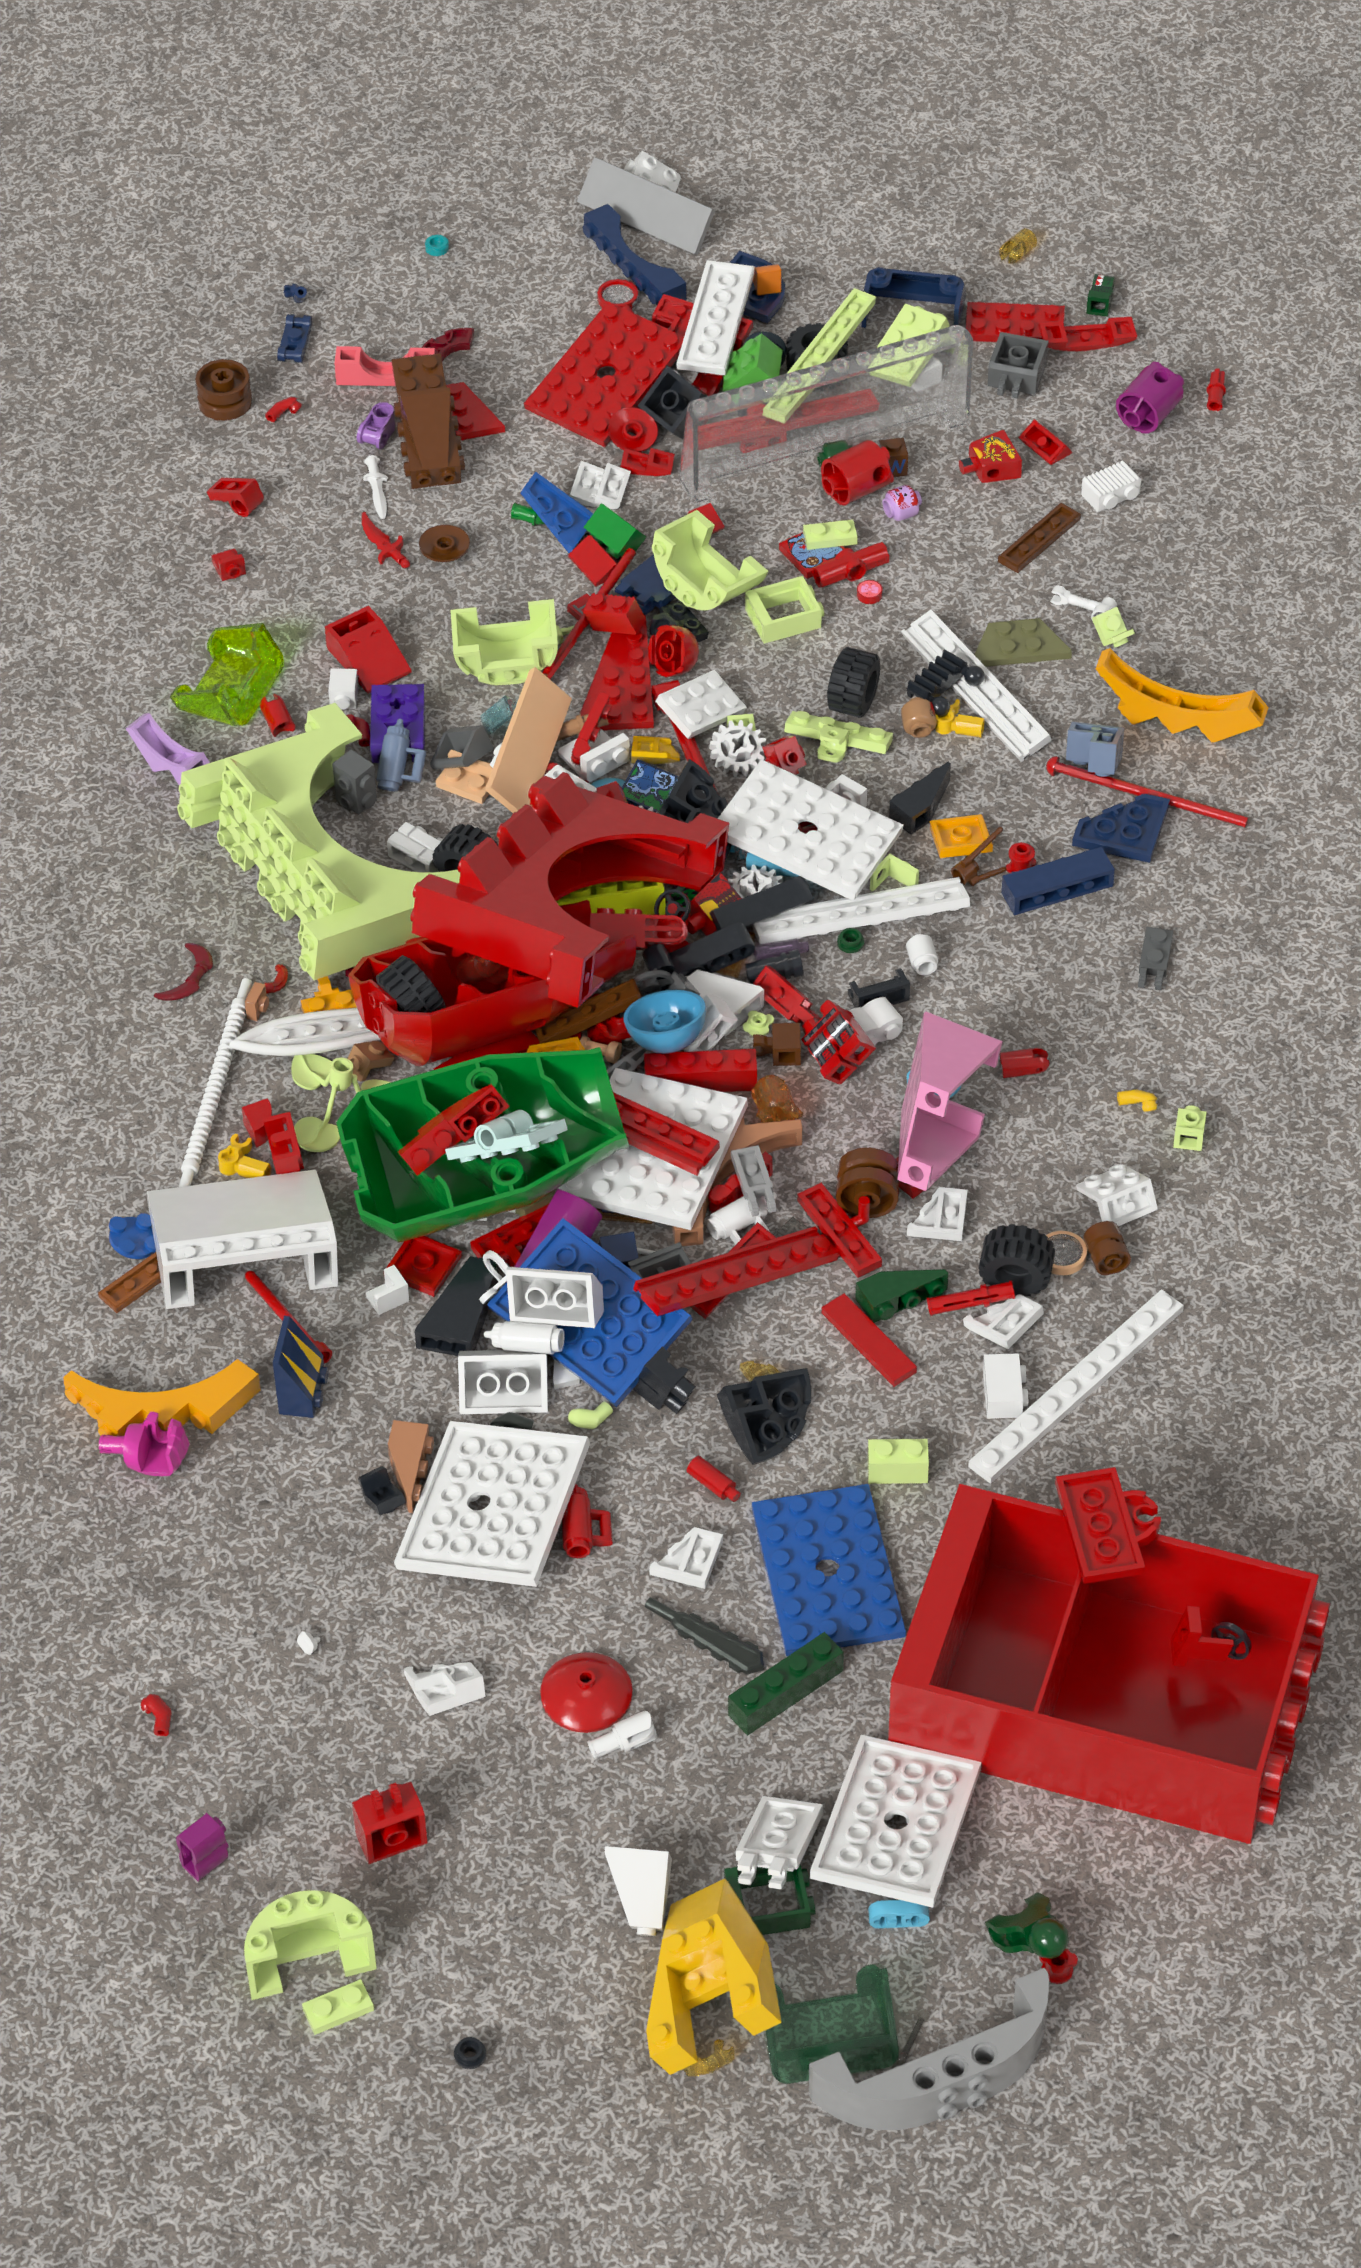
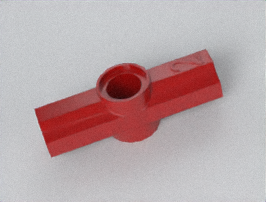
M883 542L858 551H854L852 548L843 549L834 560L812 567L814 581L820 588L846 578L851 582L861 579L867 570L889 562L887 547Z

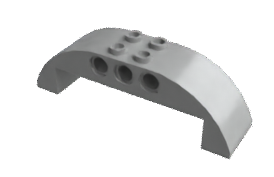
M1042 1968L1016 1979L1013 2012L1017 2018L857 2084L840 2052L810 2063L809 2096L811 2100L822 2110L839 2120L858 2127L874 2130L914 2128L938 2119L948 2120L964 2108H977L983 2105L988 2098L999 2094L1018 2081L1030 2068L1039 2053L1045 2035L1049 1995L1048 1972L1045 1968Z

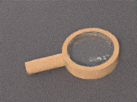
M1055 1231L1046 1235L1048 1240L1054 1244L1053 1248H1055L1051 1273L1070 1275L1078 1272L1085 1265L1087 1246L1080 1236L1069 1231Z

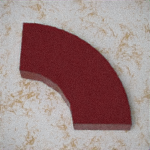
M457 328L445 331L444 335L435 339H429L421 348H435V354L441 353L443 362L451 353L460 350H470L474 337V328Z

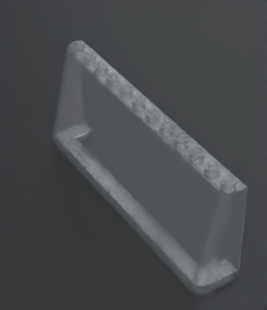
M953 325L691 401L687 406L679 472L680 486L693 508H697L710 502H717V494L711 486L712 484L821 452L822 446L826 442L844 440L848 444H852L937 419L946 434L969 428L973 337L965 327Z

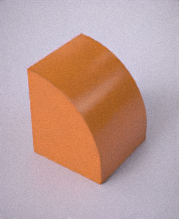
M779 264L755 267L753 283L757 296L781 292V268Z

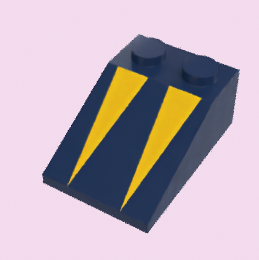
M284 1316L273 1358L279 1414L314 1418L316 1407L321 1408L323 1390L320 1389L322 1384H327L329 1369L324 1367L323 1354L290 1316Z

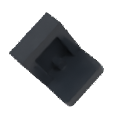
M380 1466L358 1478L365 1502L377 1514L391 1513L397 1507L406 1503L403 1493L391 1483L388 1471L384 1466Z

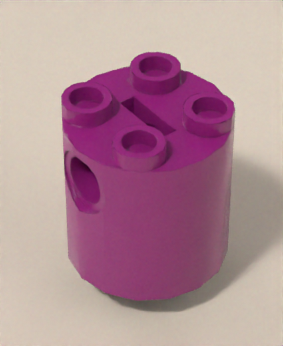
M1152 362L1137 375L1116 400L1118 416L1130 429L1145 434L1155 431L1183 398L1184 390L1182 386L1184 385V379L1179 374H1174L1170 369L1162 366L1159 362Z

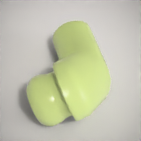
M602 1402L595 1410L573 1409L568 1414V1420L576 1427L595 1429L613 1413V1409L606 1402Z

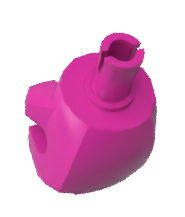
M150 1411L143 1423H131L128 1425L125 1436L102 1434L99 1439V1450L101 1454H122L126 1466L136 1472L150 1476H170L179 1468L190 1443L180 1421L171 1418L168 1431H163L158 1426V1413Z

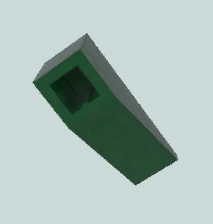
M946 1269L881 1271L856 1282L855 1300L873 1323L880 1320H888L895 1313L906 1308L912 1309L927 1298L941 1296L948 1290V1272Z

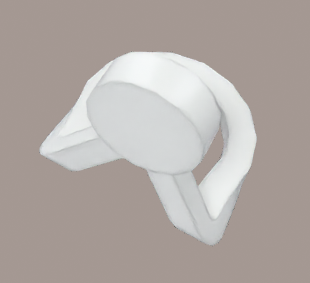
M490 1250L483 1255V1261L489 1272L498 1280V1283L479 1298L482 1304H485L494 1297L507 1281V1276L502 1278L493 1268L489 1259L495 1261L505 1275L508 1265L497 1253Z

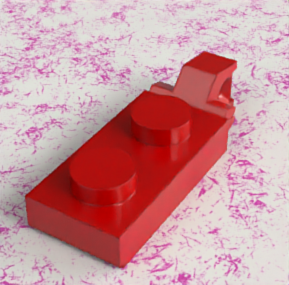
M766 965L753 985L764 989L765 1001L788 1020L795 1023H800L801 1020L805 1023L811 1018L818 1021L821 1019L810 1009L813 1003L809 1001V998L771 966Z

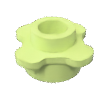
M755 1010L750 1011L747 1022L743 1024V1030L749 1032L752 1036L753 1034L766 1036L769 1034V1026L774 1022V1017L771 1014L765 1015Z

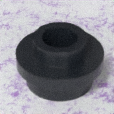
M463 2038L455 2046L454 2059L464 2069H475L484 2063L486 2048L477 2038ZM469 2051L476 2053L473 2057L464 2056Z

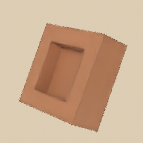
M255 982L245 1000L247 1019L257 1021L261 1013L267 1011L269 997L266 995L265 984Z

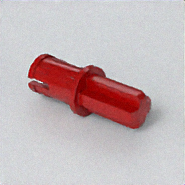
M1219 368L1211 372L1210 384H1208L1206 390L1208 394L1207 409L1210 411H1220L1222 409V400L1226 393L1224 385L1225 372L1220 371Z

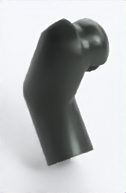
M507 1412L493 1419L490 1425L531 1430L534 1420L513 1412Z

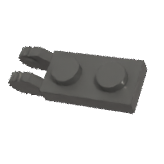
M1146 927L1139 965L1138 987L1144 988L1147 982V975L1156 976L1154 982L1155 990L1162 989L1163 978L1166 977L1174 930Z

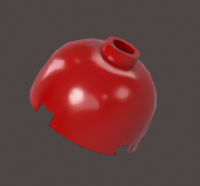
M678 625L660 626L657 634L652 635L649 641L648 655L650 663L655 664L658 669L656 671L657 674L663 677L685 675L694 668L698 661L699 645L696 637L687 628Z

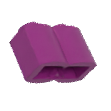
M208 1813L204 1814L176 1836V1843L180 1850L179 1859L181 1865L197 1882L228 1859L227 1849L229 1845L224 1834L226 1828L216 1816L212 1818Z

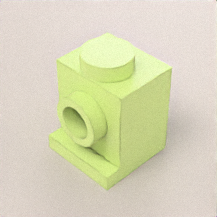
M1187 1106L1185 1109L1178 1108L1173 1148L1202 1151L1206 1121L1205 1111H1201L1196 1106ZM1181 1135L1194 1136L1197 1139L1181 1137Z

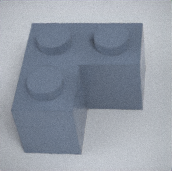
M1072 722L1068 729L1066 760L1073 761L1074 764L1078 765L1088 764V772H1095L1097 776L1106 777L1111 774L1114 775L1122 759L1124 727Z

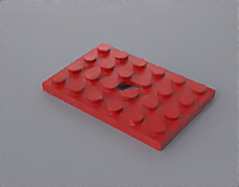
M608 301L524 402V407L528 411L606 447L611 441L608 433L611 417L623 408H638V405L666 366L671 367L678 359L684 336ZM604 366H611L616 370L613 376L606 375L603 378L597 376L598 370Z

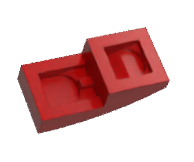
M624 448L620 468L631 471L630 474L670 475L675 454L650 448L648 455Z

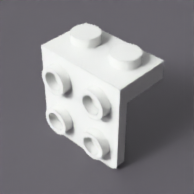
M641 151L634 161L630 159L624 168L626 171L676 192L681 176L675 170L644 151Z
M602 729L595 743L590 741V751L580 756L579 766H575L571 761L572 748L577 739L560 747L558 750L559 756L582 779L589 781V783L630 761L629 738L622 733L611 739Z

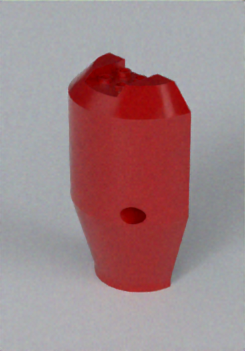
M588 900L560 906L574 919L590 927V913L592 912ZM635 936L624 937L596 951L593 975L603 978V984L618 973L632 968L636 957ZM427 938L362 957L348 975L352 994L365 1027L377 1034L392 1053L419 1067L541 1028L572 1007L566 1003L548 998L549 986L546 983L547 980L467 952L454 957L452 956L453 947ZM404 955L415 962L434 984L443 997L446 1008L431 1013L399 1012L397 1001L377 984L376 976Z

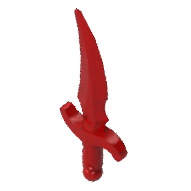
M363 511L361 520L363 530L368 539L377 545V549L382 550L378 556L379 564H383L386 558L392 557L402 568H409L410 561L400 552L404 544L402 535L398 536L396 542L391 543L390 536L377 528L366 512Z

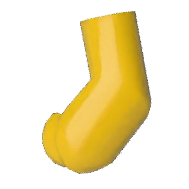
M1138 1089L1117 1092L1119 1106L1142 1103V1110L1144 1112L1157 1109V1097L1153 1093Z

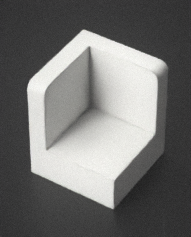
M395 1265L384 1269L385 1284L366 1292L367 1299L378 1315L409 1301L408 1284Z

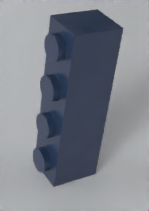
M1099 847L1003 875L1001 893L1013 915H1018L1113 887L1115 869L1103 848Z

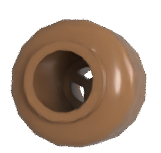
M915 697L901 708L902 723L906 733L916 738H923L930 735L935 729L937 720L932 702Z

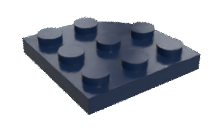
M740 250L729 262L755 267L773 265L764 259ZM782 277L781 292L758 296L752 280L743 315L768 324L785 300V282Z

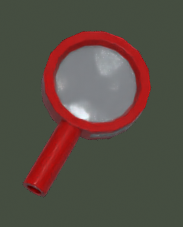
M609 280L598 288L597 300L602 308L609 301L633 312L632 309L638 302V290L632 282L627 280Z

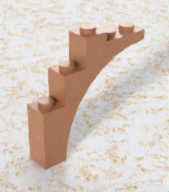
M743 1116L709 1192L716 1185H722L735 1172L731 1159L732 1150L759 1145L761 1154H763L765 1151L770 1153L779 1149L802 1145L801 1120H784L745 1125ZM708 1194L691 1230L672 1226L675 1244L679 1242L682 1246L703 1244V1225L709 1202H711L709 1201Z

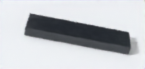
M798 876L716 908L709 912L717 931L735 923H743L748 927L809 903L814 898L805 879Z

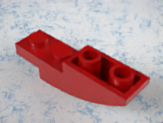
M490 1084L468 1095L434 1117L417 1130L420 1134L399 1150L398 1153L418 1176L446 1153L445 1149L456 1145L461 1140L464 1143L474 1136L478 1126L495 1119L509 1105L494 1086Z

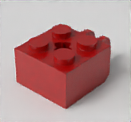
M411 1781L405 1784H390L389 1788L382 1792H379L378 1789L370 1791V1794L364 1795L357 1801L352 1802L355 1833L368 1864L428 1843L424 1810Z

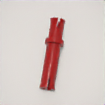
M1009 1281L991 1286L982 1284L980 1288L927 1298V1305L930 1316L979 1305L988 1307L990 1303L1016 1298L1013 1283Z

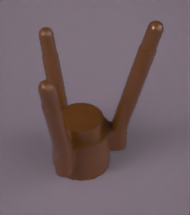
M998 827L970 855H967L962 861L952 867V876L954 878L959 877L960 883L963 885L969 882L971 886H974L982 880L1005 872L1006 867H1001L977 875L979 865L974 860L1003 831V827Z

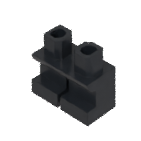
M662 1346L644 1365L639 1374V1382L633 1390L658 1410L665 1404L677 1414L688 1402V1397L695 1390L696 1386L685 1377L689 1369L685 1367L676 1369L668 1362L671 1353Z

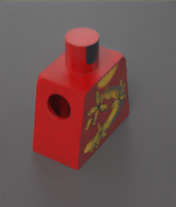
M1000 430L971 442L969 445V458L959 460V468L963 475L975 472L981 483L1021 478L1022 459L1005 430Z

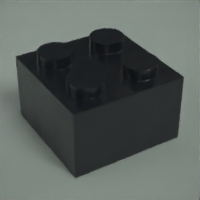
M666 366L638 407L672 434L685 440L688 436L686 434V425L697 423L711 405L713 399L681 373Z

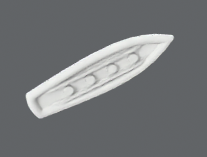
M357 1008L302 1013L271 1020L242 1033L232 1040L229 1046L232 1049L260 1055L295 1056L353 1047L357 1043L381 1041L377 1034L365 1027Z

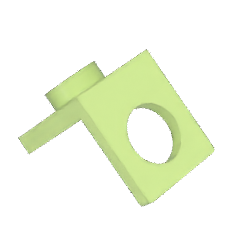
M889 854L870 877V890L874 891L888 876L907 886L918 885L919 870L908 862ZM883 869L881 876L877 879L878 874Z

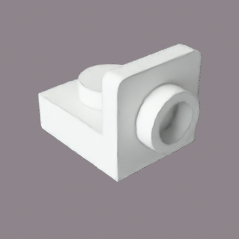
M843 774L835 781H831L826 787L827 790L864 807L867 806V788Z

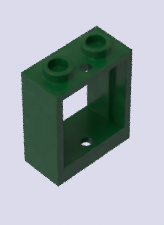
M799 1865L798 1869H794L793 1872L787 1871L786 1882H793L798 1905L797 1910L751 1917L762 1935L810 1928L811 1915H815L816 1911L813 1896H807L806 1888L810 1887L807 1868L801 1869V1865ZM738 1867L724 1869V1878L729 1882L743 1906L744 1901L741 1889L769 1885L772 1875H768L769 1868L757 1867L756 1876L752 1884L747 1885L738 1883V1877L742 1873V1871L738 1870Z

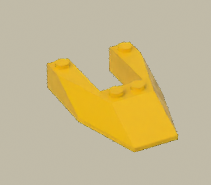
M725 1878L672 1903L670 1906L660 1948L646 2028L650 2057L670 2075L698 2062L690 2009L721 1994L730 1992L733 2017L753 2036L781 2023L768 1943Z

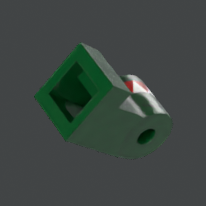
M1095 274L1091 290H1089L1087 296L1086 314L1108 317L1115 277ZM1103 303L1105 308L1095 309L1093 304Z

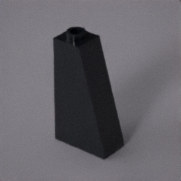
M473 1256L468 1258L415 1329L416 1349L458 1356L459 1351H475L489 1310L487 1304L490 1302L489 1300L482 1304L479 1298L498 1283V1280L487 1269L483 1258ZM489 1259L491 1265L499 1274L498 1264Z

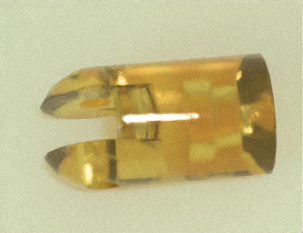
M1021 229L1001 245L999 249L1001 260H1004L1009 255V264L1016 263L1036 247V235L1030 229Z

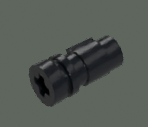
M798 949L788 951V954L783 952L777 957H768L745 964L749 984L754 983L766 965L771 966L785 979H790L791 975L794 978L804 976L802 960Z

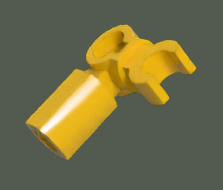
M956 699L955 703L950 705L947 715L943 717L936 715L937 724L935 731L939 734H949L955 731L956 734L982 737L985 719L960 714L957 717L956 714L960 710L959 699Z
M235 1133L230 1138L231 1145L221 1150L218 1154L219 1171L224 1175L230 1176L238 1173L239 1176L245 1178L271 1175V1164L244 1156L252 1149V1138L248 1137L246 1142L238 1143L239 1135Z

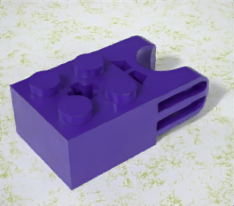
M424 684L372 685L371 763H379L387 728L394 726L400 718L403 720L404 728L410 732L409 748L425 750ZM411 754L412 762H414L415 755Z

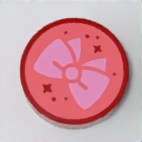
M874 580L862 581L857 586L858 600L864 604L879 602L882 599V585Z

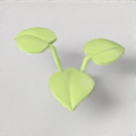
M315 1054L295 1055L292 1061L291 1074L298 1086L307 1090H315L321 1085L327 1087L329 1083L332 1086L324 1120L322 1121L316 1117H305L295 1124L294 1129L300 1148L310 1152H324L332 1149L339 1142L340 1136L337 1126L328 1123L337 1091L346 1090L351 1083L357 1093L390 1082L378 1079L367 1080L362 1083L360 1089L357 1082L358 1076L353 1074V1063L349 1059L341 1057L330 1061Z

